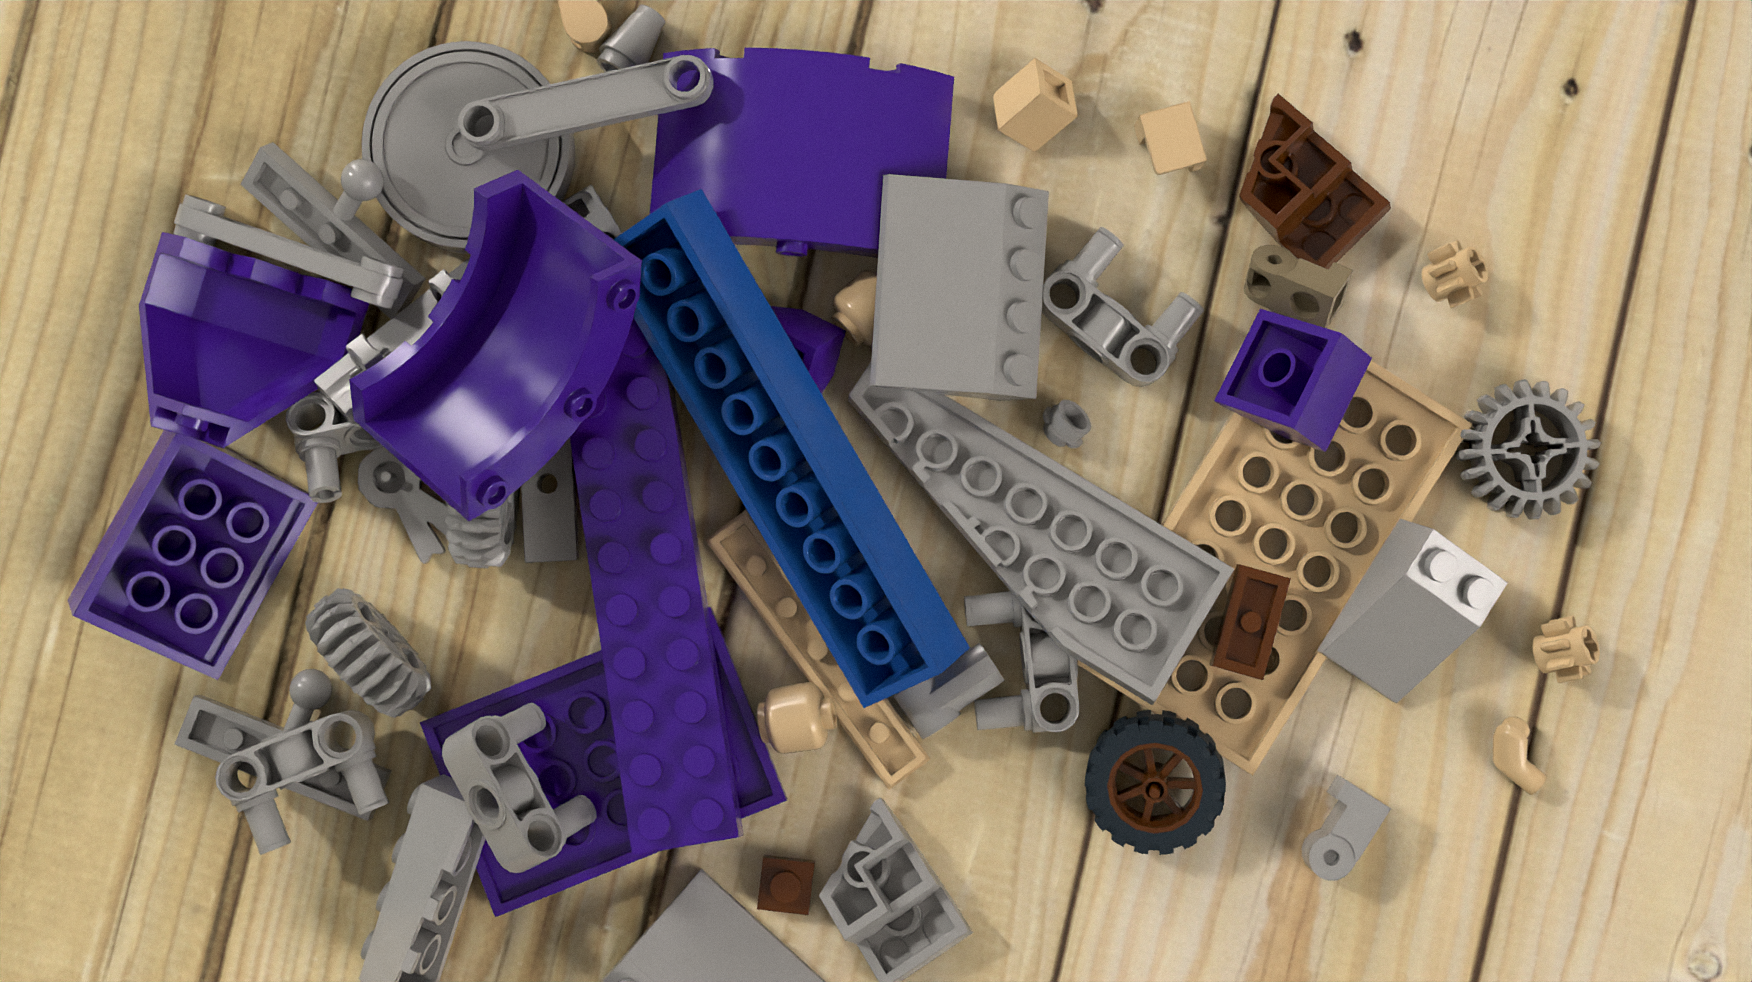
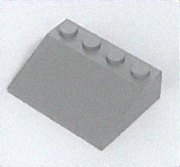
M893 174L883 175L870 386L996 401L1036 399L1049 191L1006 183Z
M701 869L600 982L825 981Z

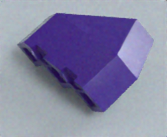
M162 232L139 303L151 427L225 448L318 389L314 380L348 354L346 345L359 336L369 303L351 297V288L329 280L302 275L256 258L233 254L187 237Z

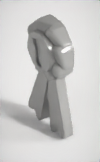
M385 447L374 449L359 464L358 489L375 507L397 510L420 561L426 564L430 561L433 554H443L446 552L444 545L428 522L433 524L444 535H447V524L445 522L447 505L422 491V480L416 477L410 469Z

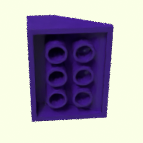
M164 430L67 600L72 616L218 680L318 503L311 500L308 492L226 447L220 448L198 439Z

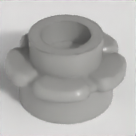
M1062 400L1052 408L1047 407L1043 412V420L1045 422L1043 430L1053 444L1059 447L1067 445L1074 449L1083 444L1082 438L1090 431L1091 423L1085 411L1078 404L1070 400Z

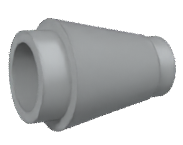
M639 5L637 10L600 45L601 55L597 59L600 68L604 72L648 63L661 29L665 24L664 18L649 6Z

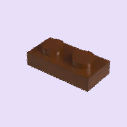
M1241 564L1236 565L1211 656L1210 666L1264 680L1291 578Z

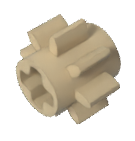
M1456 240L1427 253L1431 264L1422 268V280L1433 300L1441 302L1447 299L1450 308H1454L1482 296L1478 285L1488 280V270L1482 255L1475 247L1469 246L1462 249L1460 242Z
M1574 616L1550 620L1547 624H1542L1543 634L1535 636L1533 640V655L1541 672L1545 674L1556 672V679L1559 684L1583 679V676L1590 675L1589 665L1596 664L1600 656L1598 640L1592 628L1588 625L1577 627Z

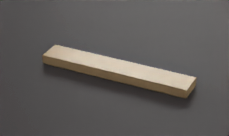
M747 509L705 539L808 681L820 688L824 699L833 698L837 720L889 790L930 760L929 755L887 698L863 708Z

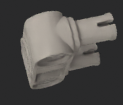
M1100 227L1072 261L1068 259L1063 264H1059L1043 284L1042 313L1064 331L1089 356L1106 365L1125 382L1133 386L1144 387L1154 383L1165 374L1168 367L1176 359L1175 355L1179 351L1176 345L1189 331L1204 309L1189 295L1180 292L1153 326H1142L1122 305L1097 289L1099 285L1096 280L1124 246L1113 233L1104 227ZM1058 284H1066L1071 287L1076 294L1075 306L1069 309L1056 307L1051 302L1049 296L1050 289ZM1141 348L1153 354L1156 367L1152 374L1142 375L1133 369L1130 362L1133 350Z
M320 391L304 397L290 406L286 412V422L294 435L296 452L299 454V458L305 462L309 497L314 502H332L341 497L342 492L337 458L340 455L384 447L355 421L351 423ZM323 423L319 428L310 431L315 425Z
M1011 591L964 596L967 627L1012 622L1014 627H1020L1021 663L1024 682L1027 688L1020 690V695L975 700L977 730L1024 726L1025 731L1032 730L1033 733L1047 731L1062 732L1069 729L1079 716L1077 659L1062 651ZM1060 693L1066 699L1067 711L1060 720L1047 721L1041 716L1040 704L1048 694Z
M528 703L502 717L496 715L480 717L450 735L442 747L444 763L465 800L469 814L478 824L497 861L504 869L512 873L527 871L555 857L562 850L568 837L591 824L596 819L595 807L590 799L584 795L576 796L552 809L541 789L537 775L529 767L517 744L542 731L546 726L545 716L540 707L535 703Z
M355 710L332 714L314 722L309 721L261 740L262 743L234 753L222 760L215 776L216 785L221 794L231 801L232 806H236L238 813L244 812L260 855L291 843L274 798L279 797L276 789L280 788L282 790L331 770L330 767L332 766L335 767L337 773L342 771L359 815L389 803L372 760L377 757L374 751L376 749L374 725L367 715ZM341 721L347 722L355 730L356 740L351 749L343 748L336 741L335 730ZM243 761L251 764L256 771V783L252 789L242 785L238 779V768Z

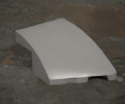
M879 798L873 802L870 808V816L856 840H851L842 855V863L839 869L831 874L819 897L844 940L857 944L879 982H901L970 936L973 931L911 836L884 799Z

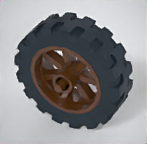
M1151 710L1138 711L1136 717L1128 719L1127 716L1119 718L1114 722V726L1108 731L1105 729L1098 737L1095 747L1090 752L1086 769V802L1089 811L1092 810L1095 814L1094 821L1102 831L1107 830L1112 834L1111 840L1122 847L1127 843L1134 846V852L1148 854L1149 850H1159V855L1174 853V848L1183 846L1185 850L1195 845L1197 837L1202 834L1206 836L1215 826V819L1218 815H1221L1226 792L1224 762L1221 754L1216 750V743L1208 733L1204 734L1200 731L1199 725L1193 720L1186 718L1184 721L1176 718V713L1162 710V715L1151 714ZM1152 748L1172 751L1174 754L1165 764L1155 762ZM1139 750H1144L1147 765L1143 770L1125 761V759ZM1184 759L1191 768L1194 778L1169 777V774ZM1119 770L1141 782L1118 791L1116 782L1117 772ZM1168 788L1193 789V792L1187 803L1181 807L1168 791ZM1142 794L1146 799L1143 813L1138 812L1126 804L1125 801ZM1164 801L1172 811L1170 814L1151 815L1154 803Z

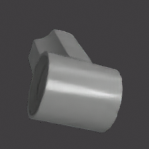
M979 643L973 648H969L943 673L895 694L894 698L921 739H925L956 719L961 714V709L1005 680Z

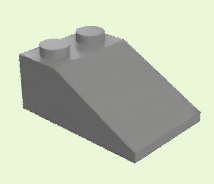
M1399 519L1317 651L1392 702L1398 703L1480 628L1507 585V582L1436 530Z

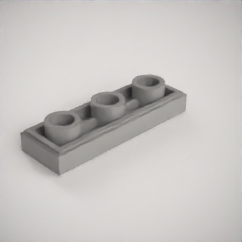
M569 438L558 452L521 486L525 563L579 560L575 469ZM554 475L557 479V488L554 492L546 494L542 489V481L546 476Z

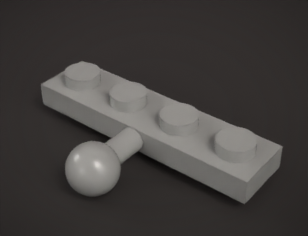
M274 142L260 147L241 185L309 246L357 263H361L363 256H368L404 268L401 277L403 283L398 299L394 300L392 309L381 306L377 307L392 319L410 305L425 278L355 216L363 201L372 200L381 192L384 177L380 168L374 162L366 159H357L348 163L341 174V185L344 191L339 200H337Z
M306 669L296 674L289 688L294 704L285 727L203 695H195L175 745L221 763L222 760L234 753L262 743L261 740L309 722L313 711L323 707L329 701L332 694L331 681L325 673L317 669ZM244 761L240 764L238 770L257 777L256 771L251 764ZM374 763L382 786L385 789L392 770ZM334 766L330 767L331 770L286 788L367 821L373 819L376 811L374 809L361 815L358 814L342 771L337 773Z

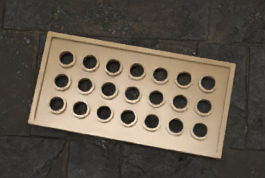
M1373 361L1370 362L1352 398L1362 401L1367 407V421L1360 428H1354L1349 426L1342 418L1330 442L1339 449L1341 460L1338 467L1331 472L1322 470L1316 464L1314 459L1316 448L1296 441H1292L1289 444L1280 443L1273 438L1269 429L1235 412H1232L1161 525L1196 546L1200 544L1208 546L1212 549L1217 559L1234 568V571L1154 704L1147 703L1077 660L1078 666L1146 709L1151 710L1154 714L1162 715V710L1176 713V718L1184 721L1186 718L1193 720L1199 725L1200 731L1204 734L1208 733L1216 743V750L1222 757L1252 776L1327 657L1317 650L1399 519L1412 522L1462 442L1461 431L1470 429L1472 423ZM1393 426L1405 428L1411 436V447L1402 456L1392 453L1386 445V435ZM1251 458L1262 459L1270 469L1268 482L1260 488L1249 485L1243 477V467ZM1368 469L1377 471L1384 479V490L1376 499L1365 497L1359 490V478ZM1296 485L1308 488L1314 498L1312 509L1305 515L1293 513L1287 504V495ZM1225 501L1236 503L1243 513L1242 523L1234 531L1223 530L1215 519L1218 506ZM1340 513L1351 515L1357 523V533L1347 543L1336 540L1331 532V523L1334 517ZM1268 529L1280 531L1286 539L1285 552L1276 559L1266 557L1260 550V538ZM1315 556L1323 558L1330 567L1329 579L1319 587L1310 585L1303 573L1306 562ZM1237 564L1291 578L1285 601H1295L1300 605L1303 612L1302 622L1293 630L1287 631L1278 624L1272 646L1276 661L1274 667L1265 673L1264 680L1209 665L1214 646L1206 640L1204 628L1211 618L1223 616ZM1188 660L1199 662L1205 673L1202 684L1193 690L1183 689L1177 681L1179 666ZM1232 688H1240L1248 697L1247 710L1236 718L1226 716L1221 708L1222 696Z

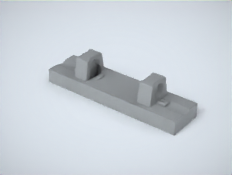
M470 257L449 274L445 269L440 271L428 281L430 285L428 291L367 339L363 334H360L346 345L348 354L314 380L320 392L351 423L354 419L349 379L384 359L404 341L412 346L433 323L428 318V315L443 296L451 280H461Z

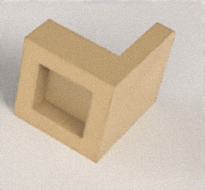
M1037 58L1030 61L998 89L993 96L998 131L1032 151L1039 150L1078 117L1072 81Z
M1190 101L1139 115L1134 124V129L1139 145L1145 143L1147 145L1156 175H1163L1184 168H1188L1189 172L1200 170L1206 163V155Z

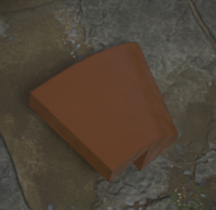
M1279 93L1273 98L1263 135L1258 140L1253 154L1254 160L1250 172L1246 174L1239 198L1281 247L1289 250L1297 259H1304L1329 270L1334 262L1337 263L1391 209L1390 202L1352 170V162L1314 131L1313 122Z

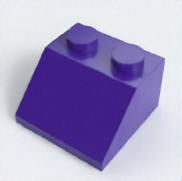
M1260 308L1214 401L1287 439L1326 452L1372 357L1340 332Z

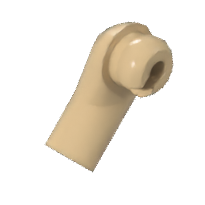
M1519 717L1505 718L1501 725L1495 729L1493 735V762L1503 774L1529 795H1533L1543 786L1547 775L1527 760V737L1530 734L1528 724Z

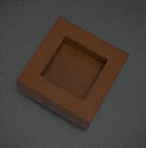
M764 855L757 909L809 915L815 861Z

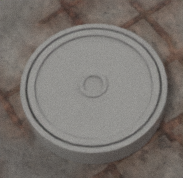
M461 41L440 44L425 49L404 61L392 71L377 90L368 108L362 131V159L374 162L380 168L384 177L383 188L376 197L383 209L400 226L420 240L446 251L469 254L465 251L472 224L474 188L519 170L562 202L569 189L575 166L574 133L493 151H482L471 146L461 136L458 127L459 114L468 103L549 85V81L538 69L521 56L505 48L482 42ZM486 115L477 122L475 126L476 137H482L492 130L494 125L493 115Z

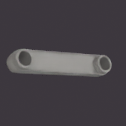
M680 55L473 101L461 110L458 117V127L461 136L471 146L482 151H493L698 106L710 97L713 89V76L710 69L700 58L692 55ZM693 70L700 72L699 83L694 89L688 92L677 90L678 79L683 73ZM486 115H493L494 125L492 130L482 137H476L475 126L477 122Z
M185 194L183 203L179 204L174 220L176 226L173 234L187 237L210 246H214L216 239L342 282L353 286L351 297L377 306L392 309L394 300L398 299L403 283L401 277L404 268L368 256H363L361 263L336 256L224 217L225 206Z

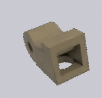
M1264 245L1253 251L1244 284V291L1250 300L1265 308L1290 318L1327 328L1343 305L1353 270L1335 262L1328 270L1304 259H1297L1289 250L1283 247Z

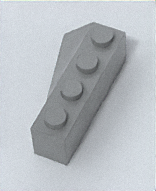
M443 774L421 783V785L416 787L409 799L407 813L411 817L406 833L398 839L394 847L392 862L395 863L392 877L380 892L376 904V909L380 912L375 929L366 938L361 950V958L365 960L359 977L361 982L440 981L485 842V837L478 824L469 814L465 800L453 778Z

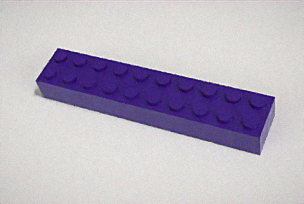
M633 317L630 331L618 362L607 384L597 398L596 408L587 419L580 423L575 432L570 436L631 852L632 855L738 838L743 836L744 833L674 385Z

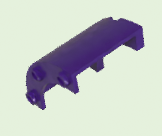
M716 48L663 53V59L680 55H692L700 58L711 71L713 89L710 97L698 106L658 114L650 214L667 202L702 189L734 245L775 246L777 254L795 257L807 256V249L878 258L883 175L893 174L946 179L954 76L903 63L897 64L896 70L869 68V57L810 50L744 48V58L722 56ZM693 70L683 73L678 79L677 90L688 92L694 89L699 83L700 72Z
M519 170L474 188L472 224L465 251L471 256L461 280H451L443 296L428 315V318L433 322L431 326L412 346L404 341L384 359L349 379L354 421L468 522L487 510L495 509L502 505L509 495L535 475L558 452L580 423L593 413L597 405V398L607 384L618 362L640 297L642 260Z

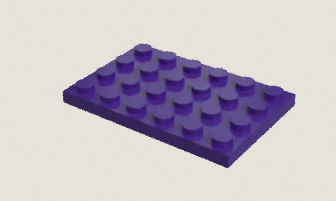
M711 606L708 607L742 819L785 802L788 798L768 747L761 739L755 714ZM602 650L420 722L439 774L452 778L442 757L443 744L450 735L480 717L495 715L502 717L528 703H535L540 707L545 716L546 726L542 731L517 745L529 767L537 775L541 789L552 809H555L576 796L584 795L590 799L595 807V821L568 837L562 850L555 857L521 873H512L504 869L497 861L485 839L476 869L495 917L660 852L655 851L632 855Z

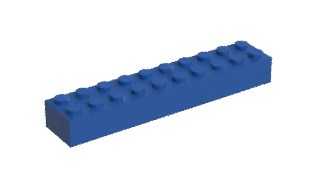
M699 189L665 203L613 239L642 260L640 297L636 305L634 319L863 708H866L943 673L970 647L703 190Z

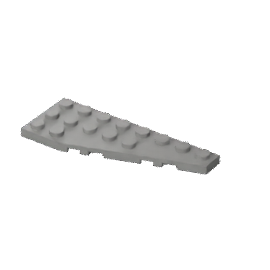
M870 362L850 392L848 402L1062 651L1153 705L1234 571V568L946 395L870 386Z

